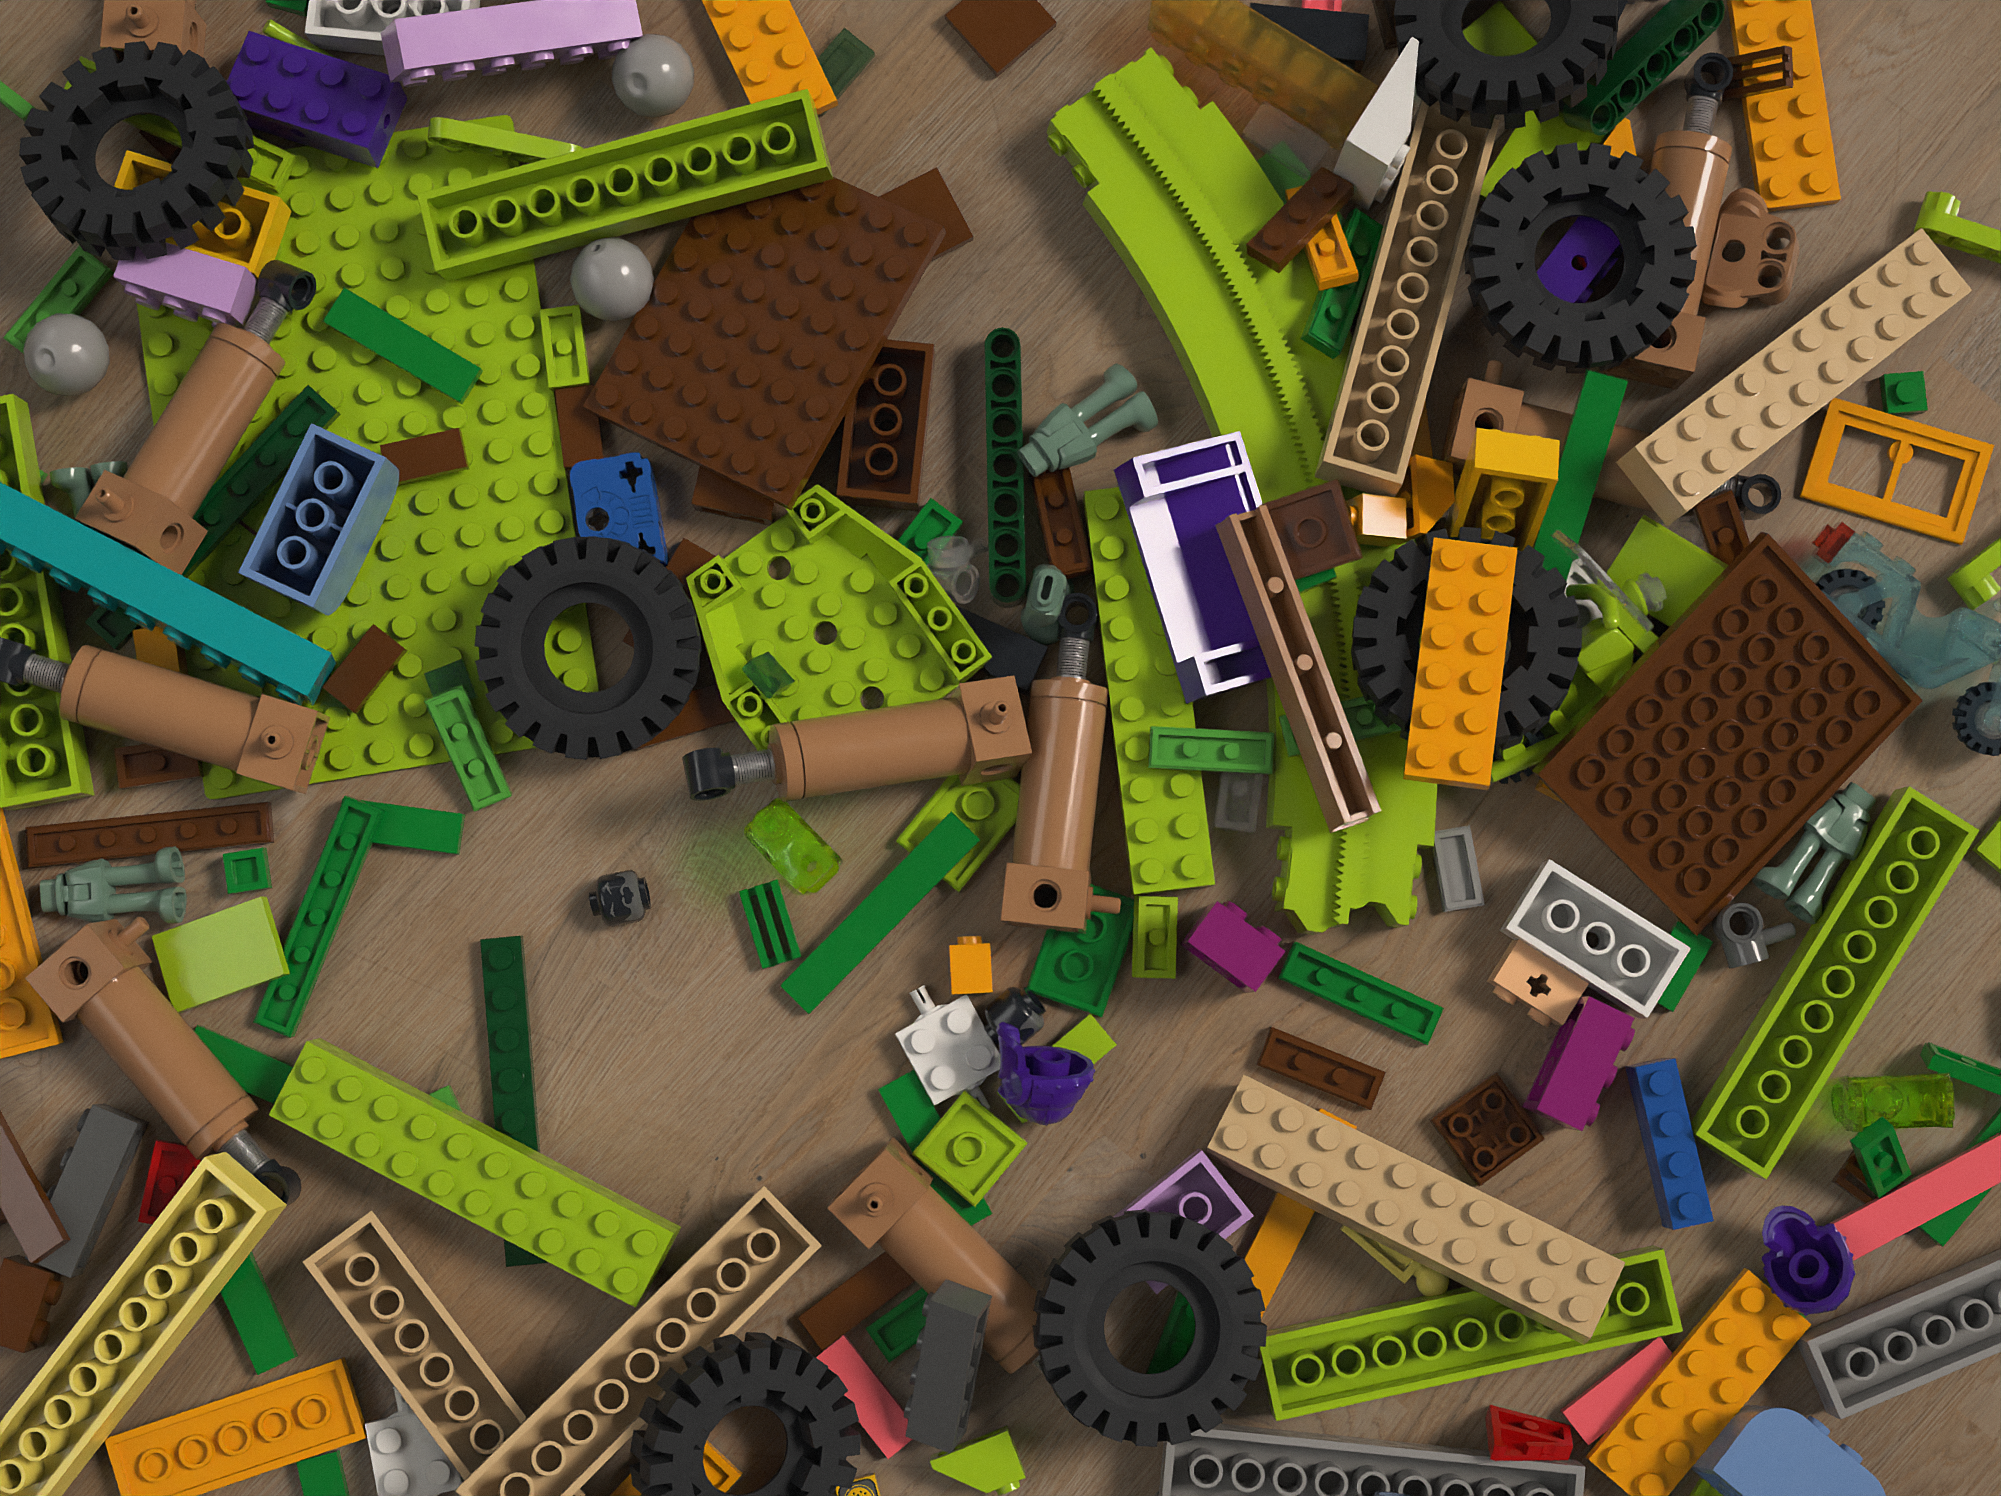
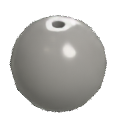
M644 34L641 38L631 40L628 48L617 53L612 64V83L616 95L626 108L637 115L661 117L673 114L686 102L694 86V68L690 56L681 44L668 36Z
M603 238L589 243L574 259L570 276V283L576 301L585 312L604 321H618L635 315L650 299L654 281L651 265L638 246L620 238Z
M56 313L39 321L27 334L23 347L24 363L30 377L40 388L55 395L78 396L90 391L105 377L110 363L109 346L103 333L92 321L75 314Z

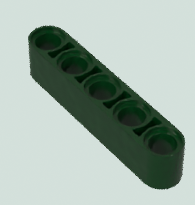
M1670 0L1614 54L1613 60H1607V72L1597 87L1587 83V97L1572 109L1565 103L1563 109L1565 123L1570 127L1598 136L1609 133L1720 26L1725 14L1724 2L1722 0Z

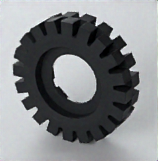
M1396 0L1394 19L1398 55L1400 56L1411 37L1419 41L1415 78L1417 96L1429 107L1439 100L1440 114L1456 122L1460 120L1465 111H1470V121L1473 127L1491 129L1495 115H1504L1505 129L1526 127L1525 112L1532 110L1539 123L1559 116V100L1565 102L1572 109L1587 97V83L1597 87L1607 72V60H1613L1617 45L1618 0H1545L1551 13V22L1547 33L1531 49L1512 56L1485 54L1474 48L1467 41L1462 32L1461 20L1463 12L1471 0Z
M145 41L125 43L124 60L121 61L111 46L92 53L97 69L92 73H89L79 60L62 71L71 87L66 90L51 81L39 95V98L49 111L31 108L24 126L32 137H22L20 139L19 156L26 164V166L20 167L24 182L32 192L31 196L60 234L72 244L77 241L84 251L99 257L102 256L106 249L114 260L133 261L137 246L147 259L167 255L166 238L172 236L179 248L183 249L199 240L192 227L197 221L212 231L226 218L217 204L221 201L235 207L244 188L237 177L250 178L254 160L248 149L254 148L252 130L246 122L248 120L226 80L214 66L210 68L203 57L191 50H188L183 56L177 45L163 42L157 43L152 54ZM144 114L160 116L173 123L180 133L182 148L171 166L172 171L161 181L159 178H156L133 188L134 190H124L111 186L100 177L96 168V151L103 136L114 125L126 118Z
M1577 143L1556 145L1551 154L1545 155L1543 150L1525 158L1520 167L1517 169L1512 167L1496 183L1492 192L1488 194L1473 221L1467 241H1470V245L1465 253V274H1470L1471 283L1467 289L1473 307L1480 305L1484 312L1480 319L1492 336L1499 332L1507 340L1503 347L1518 358L1523 353L1534 357L1532 365L1552 371L1557 365L1566 367V373L1585 374L1586 369L1590 370L1591 368L1599 367L1600 371L1620 366L1629 357L1635 358L1649 348L1672 324L1671 322L1681 312L1689 296V293L1686 292L1688 286L1694 281L1697 260L1691 259V252L1696 248L1697 244L1694 226L1685 227L1683 219L1689 212L1680 195L1670 198L1665 191L1670 182L1656 168L1648 175L1640 169L1644 161L1643 159L1627 151L1620 158L1610 155L1611 146L1591 143L1587 150H1578ZM1571 216L1590 217L1605 224L1617 236L1623 250L1624 267L1618 284L1605 297L1589 303H1571L1554 296L1540 281L1534 261L1536 245L1542 233L1560 219Z
M1460 527L1458 537L1448 538L1446 528L1425 534L1423 544L1417 546L1412 539L1395 549L1394 559L1390 563L1384 559L1371 574L1369 586H1364L1357 603L1351 637L1353 638L1351 647L1353 671H1358L1357 684L1365 701L1367 702L1372 699L1375 704L1374 714L1388 728L1393 723L1401 728V738L1408 741L1420 648L1419 636L1423 624L1434 537L1513 547L1515 537L1495 531L1492 540L1481 538V528ZM1527 545L1522 552L1517 550L1508 625L1511 649L1509 658L1503 668L1495 745H1499L1502 751L1520 744L1524 734L1530 732L1532 735L1537 733L1549 722L1551 713L1554 710L1558 711L1568 694L1582 648V628H1577L1580 613L1574 596L1566 597L1564 593L1567 582L1556 567L1549 571L1542 567L1545 556L1530 545Z
M596 536L571 537L553 541V543L545 546H539L523 555V559L515 565L509 566L497 580L498 585L493 593H488L480 611L484 613L481 625L476 626L475 647H479V660L475 662L479 680H484L489 693L485 695L494 711L502 713L507 720L505 724L519 737H527L534 742L533 746L548 753L557 752L565 754V758L586 760L593 757L603 759L618 756L652 740L681 713L690 699L689 695L696 685L701 668L699 661L700 652H702V632L698 628L696 619L698 617L692 599L688 598L682 588L684 585L672 570H668L660 563L661 560L644 549L636 548L630 545V543L612 538ZM579 603H598L613 609L626 621L633 636L634 656L629 670L614 686L599 692H581L564 685L552 673L545 657V637L552 621L563 610Z
M1142 1209L1124 1211V1215L1115 1218L1109 1215L1091 1223L1092 1229L1084 1234L1078 1232L1064 1245L1066 1250L1058 1260L1053 1258L1043 1275L1047 1278L1044 1288L1037 1291L1033 1309L1037 1313L1036 1325H1032L1034 1347L1038 1350L1040 1356L1038 1362L1046 1381L1052 1386L1056 1396L1074 1416L1086 1426L1096 1429L1102 1436L1120 1443L1123 1440L1132 1441L1136 1446L1157 1447V1442L1168 1441L1171 1445L1192 1440L1191 1433L1201 1429L1207 1433L1223 1422L1220 1415L1225 1410L1231 1408L1235 1411L1245 1399L1247 1394L1243 1391V1388L1248 1379L1256 1380L1263 1362L1257 1358L1259 1346L1266 1347L1267 1325L1261 1322L1260 1312L1265 1311L1261 1290L1256 1288L1251 1278L1254 1277V1274L1244 1258L1238 1256L1233 1251V1246L1218 1233L1179 1214L1161 1210L1159 1212H1149ZM1142 1281H1159L1176 1288L1189 1302L1195 1319L1194 1339L1185 1357L1174 1367L1155 1374L1137 1373L1121 1365L1110 1352L1104 1334L1106 1313L1114 1298L1128 1286Z
M746 1332L744 1342L733 1334L713 1339L715 1352L709 1353L703 1347L698 1346L684 1355L682 1358L688 1369L680 1375L670 1367L656 1383L666 1392L661 1401L648 1396L638 1415L648 1424L647 1430H633L630 1451L640 1459V1462L630 1465L632 1485L642 1494L640 1496H836L833 1493L837 1486L852 1488L857 1468L846 1460L847 1456L860 1455L861 1434L849 1426L858 1422L859 1418L854 1402L844 1396L848 1389L839 1376L829 1370L826 1364L794 1342L777 1336L774 1340L766 1333ZM745 1406L767 1408L779 1417L786 1432V1452L780 1468L770 1481L750 1493L735 1495L718 1490L709 1481L703 1464L704 1447L710 1432L725 1415L735 1409Z

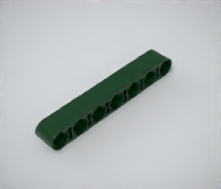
M1001 327L994 329L988 334L984 345L989 592L995 604L1003 608H1012L1021 603L1026 587L1023 462L1017 453L1023 447L1021 344L1019 337L1014 331ZM1007 342L1013 347L1014 351L1008 357H997L991 351L996 343ZM999 381H1008L1015 390L1010 396L1003 398L995 395L992 388ZM1007 420L1013 423L1016 430L1008 437H1000L993 431L995 423ZM1006 459L1013 462L1016 466L1014 474L1009 477H1001L996 474L994 466L998 461ZM1002 499H1010L1016 504L1017 511L1012 516L1002 517L996 513L994 506ZM1007 538L1015 541L1018 550L1013 556L1003 557L997 553L995 546L1001 539ZM1005 578L1013 579L1019 586L1018 592L1012 597L1001 596L996 590V585L1000 580Z

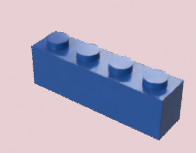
M1660 1058L1625 1066L1662 1226L1676 1230L1714 1221L1676 1058Z

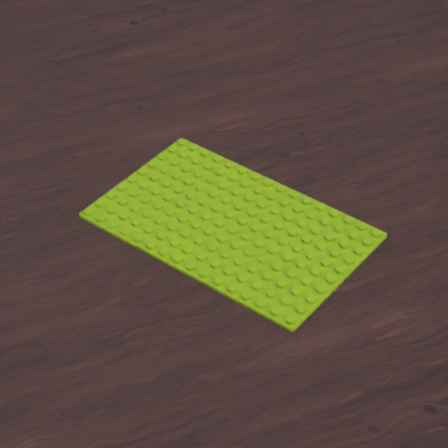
M508 115L464 121L515 132L514 122ZM429 127L393 132L379 168L310 146L283 149L294 154L298 160L280 194L246 178L237 177L242 186L278 196L290 208L291 214L275 260L283 261L312 273L316 279L317 286L311 303L302 310L294 309L291 315H286V318L281 323L282 325L278 327L279 329L274 334L273 339H271L269 345L283 358L285 366L214 484L307 385L313 388L341 414L327 429L329 432L382 456L380 445L459 428L462 432L469 465L468 470L398 485L390 509L350 591L341 605L331 615L322 614L253 582L238 573L256 537L240 524L225 537L187 578L331 652L336 665L329 678L373 624L408 650L357 714L352 712L324 688L313 706L303 701L301 706L317 710L330 717L309 785L451 762L424 701L426 698L461 684L464 685L495 755L537 748L533 746V741L525 736L519 737L505 724L507 722L506 718L500 711L495 712L485 694L489 692L484 680H479L475 662L479 660V647H475L476 626L481 625L484 613L480 611L488 593H493L498 585L497 580L509 566L515 565L523 559V555L539 546L548 545L556 540L576 537L567 472L563 464L555 392L550 391L548 387L540 318L542 306L535 260L531 259L460 279L446 281L435 272L417 194L518 167L520 166V161L432 143L427 140ZM345 287L480 367L483 372L464 403L461 405L326 325L323 320L343 288ZM136 303L153 426H155L215 327L212 326L213 321L198 317L197 322L178 317L173 314L174 309L161 305L159 310H154ZM287 472L241 520L258 533ZM579 603L563 610L552 621L545 637V657L552 673L564 685L581 692H599L587 604ZM192 645L190 650L185 649L189 676L261 697V694L284 700L275 691L277 687L266 683L264 688L250 683L241 677L242 674L237 672L238 667L229 664L227 669L213 664L204 658L205 655L200 653L201 648ZM202 761L204 793L211 800L286 789L237 774V771Z

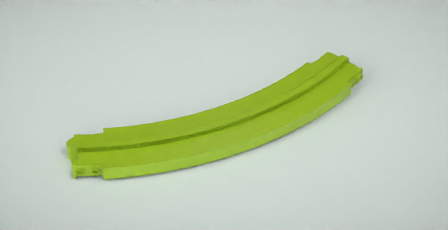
M1150 47L1136 62L1131 61L1116 73L1108 74L1095 84L1094 89L1070 106L1067 104L1058 110L1050 120L1046 132L1048 134L1047 141L1059 157L1064 155L1072 165L1071 171L1076 181L1083 188H1090L1082 205L1121 257L1157 316L1190 381L1212 437L1240 431L1261 500L1264 504L1329 482L1314 476L1352 342V335L1349 331L1342 352L1335 359H1331L1300 339L1319 291L1304 248L1280 273L1275 272L1247 254L1246 244L1284 206L1283 201L1258 162L1216 104L1211 101L1202 109H1199V103L1193 91L1187 86L1181 87L1174 78V69L1168 59L1161 54L1158 56ZM1340 485L1345 501L1362 493L1370 494ZM1359 544L1363 559L1334 568L1337 575L1336 579L1300 594L1340 702L1363 696L1357 684L1358 671H1353L1351 656L1353 623L1360 595L1364 586H1369L1371 574L1384 559L1390 563L1394 559L1395 549L1403 544H1392L1388 547ZM1421 628L1420 636H1419V645H1420V640H1421L1422 628ZM1273 678L1267 679L1269 732L1274 733L1273 770L1272 774L1269 775L1266 828L1285 831V836H1280L1278 839L1276 859L1282 861L1280 877L1275 876L1272 885V901H1277L1274 912L1285 913L1298 933L1308 935L1323 933L1329 927L1337 928L1348 925L1350 910L1363 906H1373L1387 927L1400 928L1408 926L1409 919H1414L1417 911V896L1412 895L1413 879L1419 878L1422 867V857L1417 854V849L1425 850L1434 847L1437 784L1403 779L1408 741L1400 737L1401 731L1356 741L1381 811L1369 817V820L1330 833L1302 756L1297 755L1288 758L1278 719L1279 716L1286 715Z

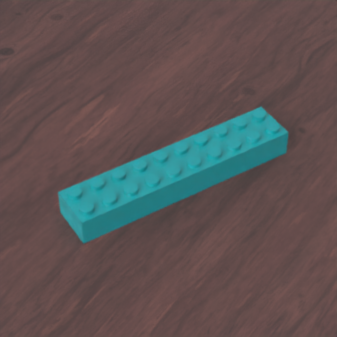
M0 482V554L3 555L4 551L8 549L12 551L11 556L16 558L17 562L38 574L41 573L43 568L49 570L50 573L48 575L56 579L55 582L75 593H78L81 587L88 590L87 595L93 598L92 601L112 612H115L118 606L125 609L124 614L129 616L132 622L149 631H153L155 625L164 629L162 633L168 636L167 639L186 650H190L192 645L201 648L200 653L205 655L204 658L221 668L227 669L229 664L238 667L237 672L242 674L241 677L258 687L264 688L266 683L277 687L275 691L279 693L278 696L287 702L301 706L304 701L312 706L314 705L323 689V685L336 665L331 652Z

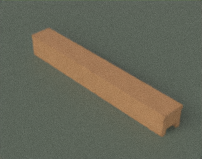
M1262 505L1255 510L1239 515L1237 513L1229 515L1215 526L1329 831L1333 833L1369 820V817L1377 814L1381 809L1267 506Z

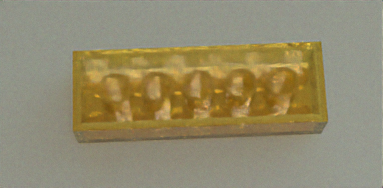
M1153 0L1151 2L1147 30L1151 32V36L1158 43L1166 47L1173 45L1185 52V57L1194 65L1202 68L1206 65L1218 72V77L1224 83L1233 88L1241 86L1252 93V98L1258 104L1268 109L1272 107L1277 108L1286 114V119L1291 124L1300 129L1308 127L1320 135V140L1332 149L1340 150V148H1343L1347 137L1380 87L1238 0Z

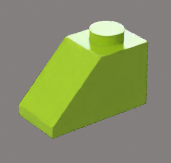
M1008 1425L958 1444L951 1454L940 1451L930 1457L933 1470L985 1493L996 1490L997 1495L1009 1493L1021 1486L1019 1480L1026 1478L1024 1467Z

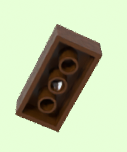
M887 339L845 413L836 494L837 498L843 503L919 512L936 356L935 344ZM885 421H890L895 425V428L890 431L879 430L880 425Z

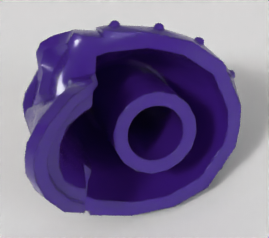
M1000 1022L996 1028V1032L999 1035L1000 1051L998 1077L1001 1079L1000 1083L1002 1084L998 1088V1093L1006 1099V1103L1021 1118L1046 1126L1062 1121L1073 1111L1075 1104L1082 1098L1090 1083L1093 1082L1095 1069L1092 1061L1077 1051L1061 1047H1023L1020 1045L1018 1028L1009 1023Z
M1782 1205L1772 1209L1766 1216L1762 1229L1764 1245L1771 1250L1761 1258L1764 1264V1277L1767 1278L1772 1288L1771 1292L1776 1294L1785 1308L1788 1307L1800 1312L1804 1316L1836 1310L1849 1296L1853 1278L1856 1275L1852 1258L1854 1255L1848 1248L1847 1238L1838 1232L1836 1226L1832 1223H1828L1825 1226H1816L1811 1216L1793 1206Z

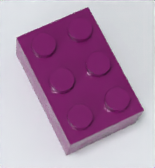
M1227 900L1223 904L1216 901L1205 909L1180 945L1243 992H1256L1285 952V950L1278 946L1282 939L1263 925L1253 928L1244 921L1248 914L1231 901Z
M1590 996L1580 997L1565 1023L1560 1025L1522 1107L1567 1129L1583 1131L1585 1125L1590 1127L1600 1109V1104L1596 1103L1602 1088L1608 1089L1616 1076L1618 1067L1613 1064L1620 1050L1623 1052L1627 1050L1634 1037L1635 1029L1631 1028V1025L1635 1018Z

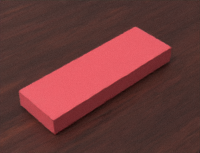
M845 1334L816 1356L818 1360L828 1366L829 1370L838 1375L848 1389L844 1396L854 1402L859 1418L858 1422L888 1459L913 1440L906 1437L908 1419L904 1418V1409Z
M1660 1337L1650 1339L1560 1410L1584 1443L1590 1445L1612 1426L1670 1357L1672 1352Z

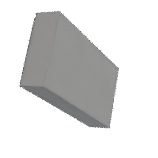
M1470 825L1435 831L1434 847H1431L1442 911L1448 912L1485 905Z

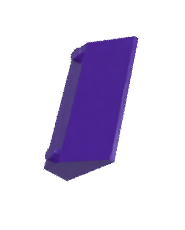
M1240 431L1133 457L1115 468L1114 473L1186 704L1272 678L1215 526L1229 515L1249 512L1258 508V505L1263 504Z

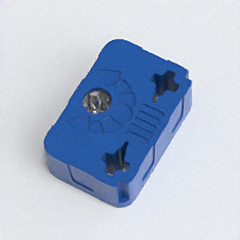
M632 452L615 457L591 459L576 463L570 471V481L574 494L575 513L580 537L612 538L630 543V545L639 549H643L645 541L649 549L655 553L653 556L661 560L660 563L666 567L669 563L660 502L655 472L648 458L644 459L639 452ZM631 469H636L640 476L636 477V491H634L628 480L625 479L630 476ZM602 514L605 519H609V522L603 525V530L597 531L594 526H591V522L596 521V516Z

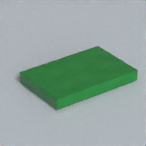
M1091 884L1090 887H1093V895L1120 898V913L1110 914L1091 911L1090 920L1087 919L1086 934L1047 929L1027 988L1034 994L1103 1017L1133 931L1134 899Z

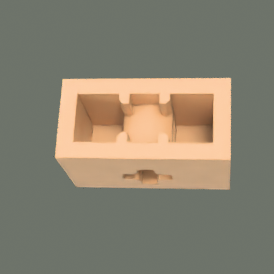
M1520 939L1511 941L1487 982L1495 986L1492 992L1494 995L1511 1005H1514L1516 1000L1530 1009L1527 1015L1547 1028L1551 1023L1554 1025H1563L1589 984ZM1540 977L1539 986L1544 989L1543 992L1530 994L1532 987L1526 983L1527 980Z

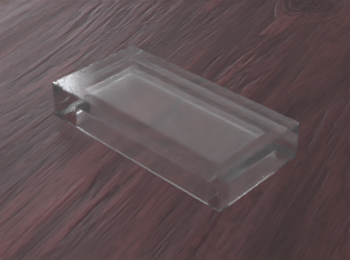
M1265 100L1241 134L1242 138L1306 181L1330 147L1329 143Z

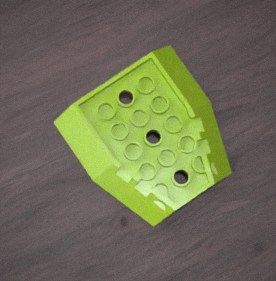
M818 484L798 497L792 510L786 508L787 514L724 559L718 554L686 577L722 701L757 751L767 750L769 731L772 724L867 710L862 706L861 696L869 688H877L882 691L884 700L879 708L944 699L955 691L960 683H965L993 658L922 558ZM778 558L788 560L791 565L789 575L782 580L773 579L769 574L770 564ZM823 623H831L837 629L836 639L828 645L819 644L815 639V631Z

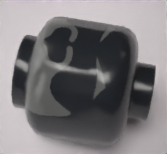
M633 870L602 875L596 881V891L589 892L593 916L601 915L602 920L609 927L639 922L644 918L645 910L651 909V899L646 878H639Z
M1009 987L985 1008V1017L988 1024L984 1028L989 1037L999 1045V1035L996 1032V1028L1000 1022L1009 1023L1018 1028L1020 1045H1023L1043 1028V1014L1046 1010L1037 996L1027 987H1024L1022 990L1017 987Z

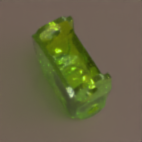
M774 798L769 804L759 810L744 828V835L747 840L803 895L807 891L811 893L819 892L839 872V865L844 862L787 802H783L780 798ZM816 861L815 869L808 872L809 864Z
M1912 1072L1846 1075L1839 1078L1837 1084L1832 1088L1831 1103L1833 1114L1846 1131L1863 1132L1864 1127L1870 1126L1882 1116L1893 1125L1894 1129L1953 1128L1955 1105L1950 1073Z

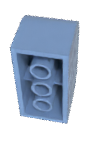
M311 423L238 573L253 582L322 614L331 615L341 605L350 591L390 509L398 487L399 469L386 457Z
M1759 1405L1743 1406L1691 1468L1722 1496H1886L1877 1478L1860 1464L1863 1458L1855 1450L1843 1443L1838 1446L1828 1437L1830 1430L1816 1418L1809 1416L1806 1419L1798 1412L1786 1408Z

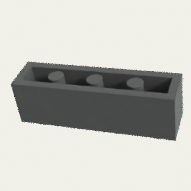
M105 1103L93 1104L91 1109L87 1108L83 1112L77 1124V1131L80 1132L74 1147L67 1149L61 1160L60 1169L63 1170L59 1182L57 1186L53 1185L46 1194L71 1240L36 1264L69 1278L83 1274L148 1127V1121Z
M947 1279L936 1293L930 1292L922 1309V1316L927 1317L926 1325L922 1328L916 1343V1350L920 1351V1358L916 1362L910 1377V1384L914 1385V1391L908 1399L904 1410V1418L908 1419L906 1437L951 1454L966 1433L992 1300L991 1295Z

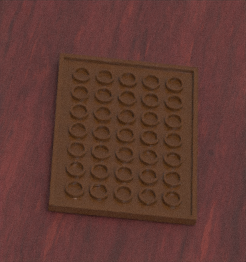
M835 177L831 180L692 216L654 281L650 299L634 316L583 407L588 413L792 510L947 232L944 226Z
M1760 532L1532 772L1682 924L1697 936L1923 700L1768 533Z

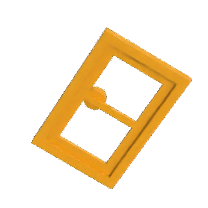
M1833 398L1828 402L1799 497L1962 545L1994 445ZM1845 425L1898 440L1891 443L1887 450V456L1893 463L1883 498L1828 483ZM1911 445L1964 460L1946 517L1891 501L1902 465L1909 462L1913 456Z

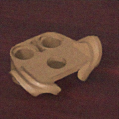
M1740 188L1731 192L1719 210L1713 238L1715 243L1710 264L1707 266L1701 294L1702 301L1708 305L1739 308L1746 304L1749 298L1757 297L1759 301L1767 305L1782 303L1790 294L1800 253L1796 231L1789 222L1769 214L1764 199L1755 191ZM1778 238H1785L1790 241L1781 250L1770 248L1771 243ZM1732 242L1741 243L1745 247L1743 258L1737 262H1728L1722 257L1724 247ZM1769 276L1781 278L1780 283L1773 288L1761 286L1762 281Z

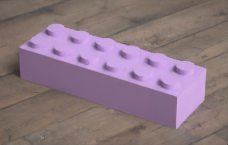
M535 0L394 19L380 33L390 82L402 81L403 87L423 85L428 83L427 79L442 75L443 81L460 80L467 78V73L474 72L475 70H482L483 76L497 75L507 72L506 68L521 64L522 70H533L545 67V62L553 61L554 59H559L560 65L575 64L584 61V57L598 53L600 60L616 58L620 50L628 48L631 40L643 37L636 0Z

